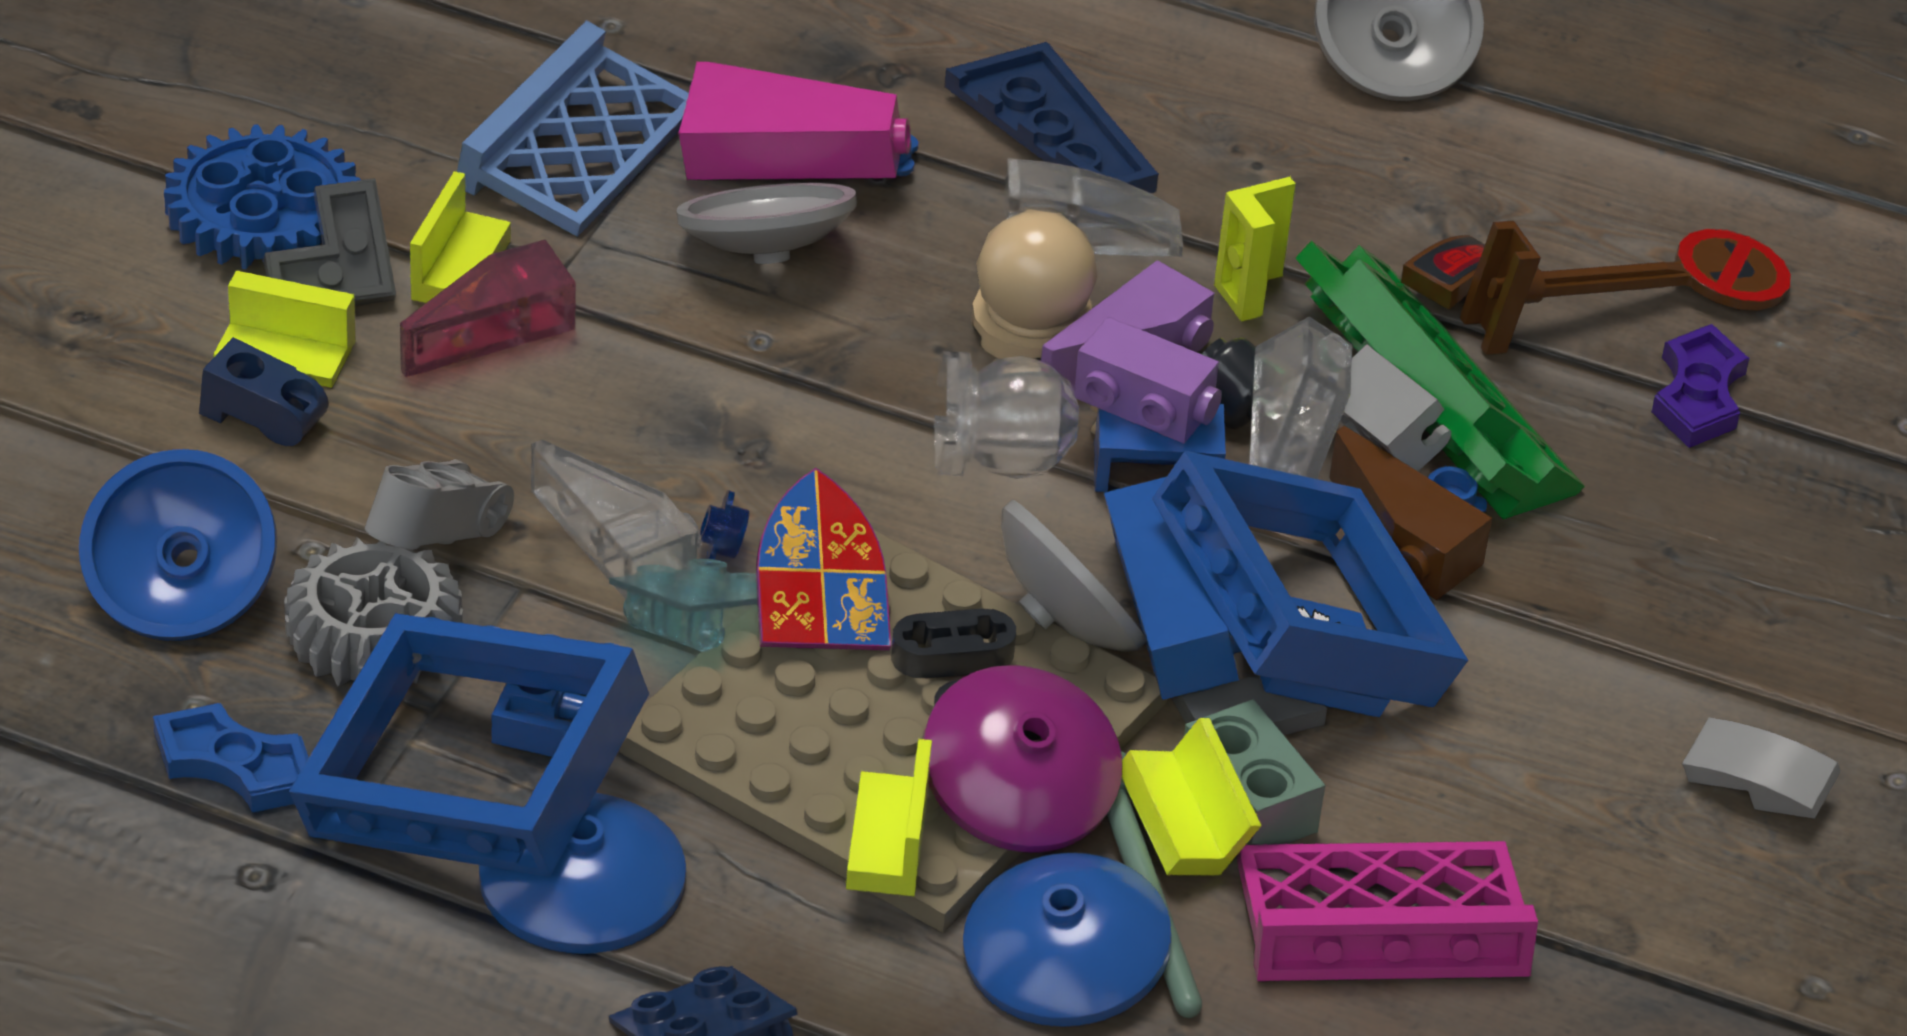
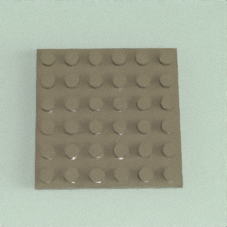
M874 530L882 550L887 575L891 648L889 651L760 647L758 606L756 601L643 705L618 752L846 879L861 771L913 777L918 739L923 738L927 720L934 708L936 692L944 684L968 676L923 679L912 678L898 671L891 661L893 628L902 618L918 613L980 608L995 609L1005 613L1012 618L1016 625L1015 653L1010 665L1045 670L1070 681L1083 690L1107 716L1118 738L1120 749L1167 703V699L1162 700L1156 677L1098 646L1081 641L1054 623L1044 630L1023 607ZM918 644L919 648H924V644ZM1041 738V739H1037V740H1033V741H1034V742H1041V741H1043V740H1042V738ZM928 785L915 896L870 893L944 933L977 899L986 886L997 878L1021 852L988 844L962 829L941 808Z

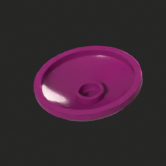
M1006 665L986 668L971 673L953 684L940 697L924 729L922 739L932 740L928 785L936 801L945 813L962 829L974 837L999 848L1019 852H1046L1074 844L1094 831L1104 820L1120 788L1122 778L1121 749L1118 738L1107 716L1095 701L1079 687L1045 670L1026 666ZM1023 731H1031L1040 736L1043 741H1031L1025 736Z

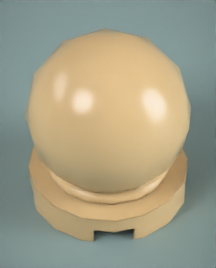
M1028 209L1002 221L988 233L976 262L980 289L973 301L972 327L974 326L982 336L981 346L986 352L1003 362L1024 367H1035L1036 358H1041L1042 345L1092 309L1089 298L1098 277L1094 250L1085 232L1062 214Z

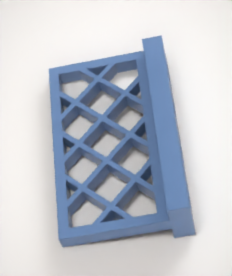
M586 20L462 143L457 172L465 174V191L473 196L484 186H487L578 237L679 132L689 93L604 47L606 31ZM605 70L625 81L626 86L599 87L596 77ZM662 101L676 110L673 113L649 114L645 102ZM632 102L636 115L609 116L605 104ZM592 104L596 116L569 117L566 107L568 105ZM642 131L645 140L643 144H618L615 132ZM602 133L606 145L579 147L575 134ZM545 135H562L566 147L538 148L535 138ZM612 162L615 173L613 175L588 176L584 164ZM572 164L575 177L548 178L544 165ZM531 166L535 179H515L503 172L506 167ZM581 194L584 205L575 212L555 201L553 195Z

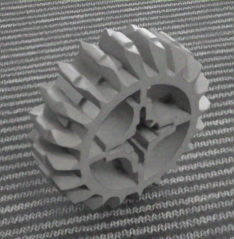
M356 537L352 547L343 548L331 543L327 556L310 555L308 566L295 570L294 580L291 583V587L287 588V596L284 600L285 632L289 637L290 645L294 646L298 661L310 663L315 677L332 673L338 687L349 680H356L395 613L425 618L435 617L445 621L463 623L462 593L458 589V581L453 580L448 564L437 563L434 560L432 550H423L415 553L413 549L388 545L380 540L377 544H364L358 537ZM413 653L412 655L414 657L413 663L420 661L422 658L421 654ZM422 670L418 672L413 683H417L419 675L422 672Z

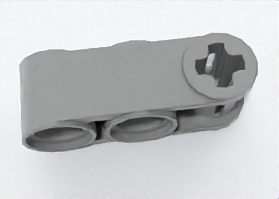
M457 459L446 462L424 461L420 465L411 466L389 465L385 467L365 524V531L384 543L405 549H417L421 545L435 543L452 544L456 540L477 537L488 538L496 534L508 519L514 503V491L511 486L504 482H488L472 474L469 465Z

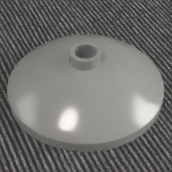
M1316 0L1314 10V25L1319 45L1337 73L1363 92L1394 101L1425 99L1450 88L1470 68L1477 56L1483 37L1484 20L1480 0ZM1387 29L1393 30L1398 34L1400 40L1389 41L1384 37L1382 31Z
M788 183L753 186L717 192L689 200L677 207V222L690 235L720 250L754 254L755 263L772 264L789 260V250L817 242L838 227L857 207V197L854 189L837 184Z
M1013 499L1002 508L1001 529L1006 558L1016 579L1027 592L1018 602L1044 630L1055 621L1067 633L1087 644L1121 652L1138 651L1146 643V637L1121 605L1073 553L1035 516Z

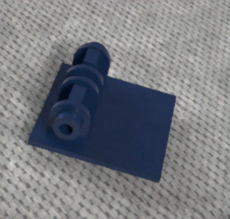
M719 966L699 972L693 978V982L671 991L651 992L639 996L632 1002L631 1007L609 1015L608 1018L611 1024L628 1036H794L787 1019L798 1015L796 1007L734 967Z

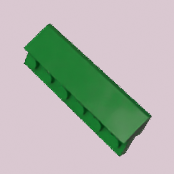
M1310 241L1295 257L1311 276L1305 282L1307 288L1313 293L1310 296L1311 299L1357 352L1366 345L1370 346L1438 399L1444 410L1437 420L1425 430L1430 436L1441 425L1451 430V437L1442 450L1458 468L1466 470L1477 482L1479 493L1503 520L1576 496L1585 487L1410 288L1401 283V278L1389 265L1360 245L1343 262L1313 241Z

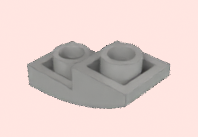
M1710 717L1682 763L1689 782L1745 790L1749 792L1755 810L1814 819L1841 772L1837 761L1799 742L1753 726Z

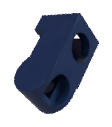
M234 337L203 369L199 414L220 424L228 415L259 428L268 439L283 446H294L299 443L324 416L329 407L328 397L316 380L296 370V367Z

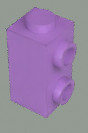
M1108 316L1078 350L1073 398L1185 443L1201 423L1208 425L1212 421L1219 408L1222 396L1221 390L1216 388L1219 361Z

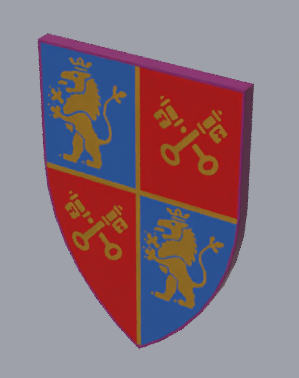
M814 468L787 490L776 504L767 520L759 542L756 558V588L760 647L889 651L891 648L887 575L879 541L870 522L849 494L833 479L819 469Z

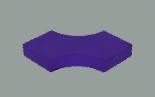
M1713 324L1666 341L1662 359L1671 369L1674 380L1654 396L1651 412L1688 448L1737 429L1740 417L1739 407L1731 398L1728 387L1735 380L1746 375L1750 358Z

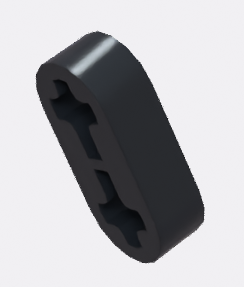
M980 608L909 615L899 620L893 628L891 661L894 667L902 674L912 678L923 679L963 676L986 668L1010 665L1015 653L1016 625L1012 618L995 609ZM918 644H924V648H919Z

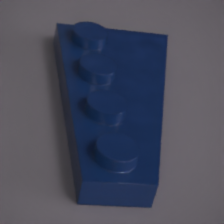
M1047 41L946 69L944 86L946 89L1105 207L1157 192L1159 173Z

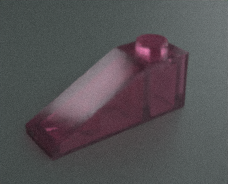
M546 239L487 256L400 323V360L403 375L405 378L575 330L576 282Z

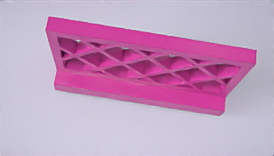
M1506 841L1245 845L1237 855V865L1255 941L1253 964L1257 981L1531 976L1538 920L1534 906L1524 905ZM1493 866L1494 872L1485 879H1481L1462 869V867ZM1397 867H1415L1425 872V874L1419 879L1414 880L1395 869ZM1330 868H1349L1358 873V875L1347 881L1327 870ZM1257 869H1282L1291 875L1282 882H1279ZM1445 882L1465 894L1455 901L1433 889ZM1378 883L1397 893V895L1387 902L1366 890ZM1308 884H1311L1330 894V896L1319 903L1299 891ZM1482 902L1488 904L1487 906H1478ZM1415 903L1418 904V905H1420V907H1411V906L1414 905ZM1348 904L1351 905V906H1353V908H1344V907H1345L1346 905H1348ZM1281 905V906H1283V907H1285V908H1287V909H1276V908Z

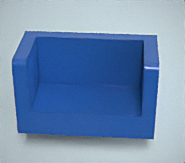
M1224 404L1219 405L1212 421L1208 425L1201 423L1185 443L1176 441L1098 408L1094 438L1095 492H1108L1111 462L1175 465L1184 451L1225 459Z

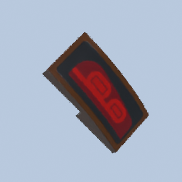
M1458 235L1441 240L1403 264L1401 283L1441 306L1451 309L1468 294L1485 244L1469 235Z

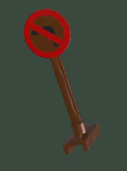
M1514 221L1493 222L1459 318L1464 325L1481 324L1486 333L1481 349L1486 355L1507 353L1524 304L1539 303L1544 297L1686 285L1715 303L1740 310L1760 311L1777 306L1787 296L1790 288L1791 274L1784 260L1768 246L1749 236L1719 229H1703L1689 233L1678 245L1675 262L1541 271L1538 268L1541 260L1540 255Z

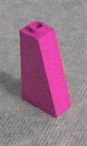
M697 62L679 130V138L687 180L896 178L900 154H909L911 130L909 119L900 118L896 94L713 62Z

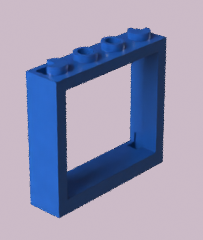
M1184 451L1153 496L1152 500L1255 675L1434 708L1469 661L1360 488ZM1248 526L1322 541L1377 631L1302 616ZM1340 528L1345 533L1341 540L1336 535Z
M395 613L289 790V793L309 837L550 877L647 700L649 691L634 650L630 647L619 646L613 643L603 644L562 638L553 634L541 635L507 630L492 625L480 626L445 621L435 617L425 618ZM413 653L421 654V660L413 663ZM420 670L587 695L525 807L356 780Z

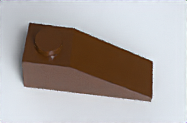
M1343 426L1336 431L1330 480L1332 483L1362 490L1427 595L1437 601L1484 564L1492 517L1348 427Z

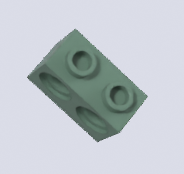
M1252 699L1203 717L1210 718L1262 825L1246 845L1288 844L1317 833L1326 785L1255 700ZM1197 720L1189 722L1185 725L1184 736L1196 723Z

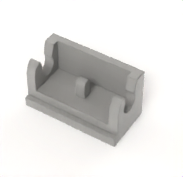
M1368 345L1364 346L1317 390L1342 426L1348 427L1418 472L1444 448L1451 437V430L1441 425L1433 431L1430 437L1421 440L1423 431L1437 420L1444 408L1438 399Z

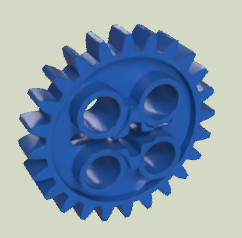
M256 124L252 126L250 135L242 136L236 129L229 128L228 140L222 141L215 136L208 135L206 136L207 149L189 145L187 147L188 159L175 158L173 160L174 172L166 173L165 215L169 216L170 230H179L180 243L182 245L196 242V254L198 256L216 250L218 264L222 265L235 256L240 257L242 269H247L254 259L263 260L264 254L267 252L319 246L320 243L322 244L313 194L315 186L358 181L360 178L356 177L355 163L345 162V151L342 148L328 151V139L325 137L309 143L307 130L302 129L293 137L285 136L284 126L278 125L272 134H263L260 126Z

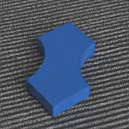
M221 703L153 716L154 734L169 779L193 777L221 783L237 792L246 801L252 813L294 804L289 790L309 758L303 739L298 734L271 735L250 730L230 718Z

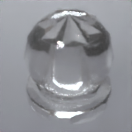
M942 352L937 386H946L947 416L934 415L935 468H938L937 475L964 476L967 462H971L974 459L989 473L1021 479L1044 475L1065 458L1077 441L1081 422L1080 409L1071 382L1050 363L1026 356L995 359L978 371L977 368L972 367L970 353Z

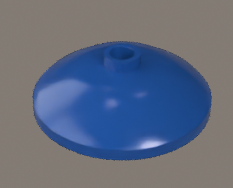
M174 449L150 454L137 459L115 473L92 500L85 514L79 538V558L82 574L88 589L103 611L122 627L136 634L166 641H183L207 636L225 628L240 618L251 608L265 589L272 574L277 553V530L274 516L267 499L255 481L244 470L223 457L190 449ZM194 550L197 552V558L193 564L186 567L176 565L177 557L183 551Z
M595 793L550 877L479 865L481 894L486 906L495 919L508 931L531 944L565 953L607 952L645 939L662 927L676 911L683 897L686 881V863L683 849L679 840L666 823L649 810L633 802L600 793Z
M1085 853L1046 855L1028 860L1005 871L979 894L968 913L963 934L964 954L970 976L978 989L991 1003L1004 1012L1024 1021L1064 1027L1080 1026L1102 1021L1120 1014L1139 1002L1152 990L1164 973L1169 961L1172 945L1171 923L1168 910L1154 886L1134 869L1118 861Z

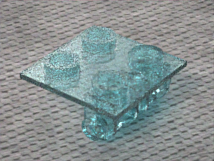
M693 559L688 561V569L676 570L664 565H640L637 567L636 575L609 578L610 585L627 590V599L623 605V612L632 627L702 652L716 648L723 642L725 637V629L722 625L724 608L757 605L756 574L727 572V564L719 560Z

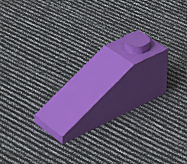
M1155 261L1042 345L1038 392L1046 397L1074 391L1078 350L1108 316L1198 352L1207 344L1213 332L1214 322L1211 320L1214 292L1162 262Z

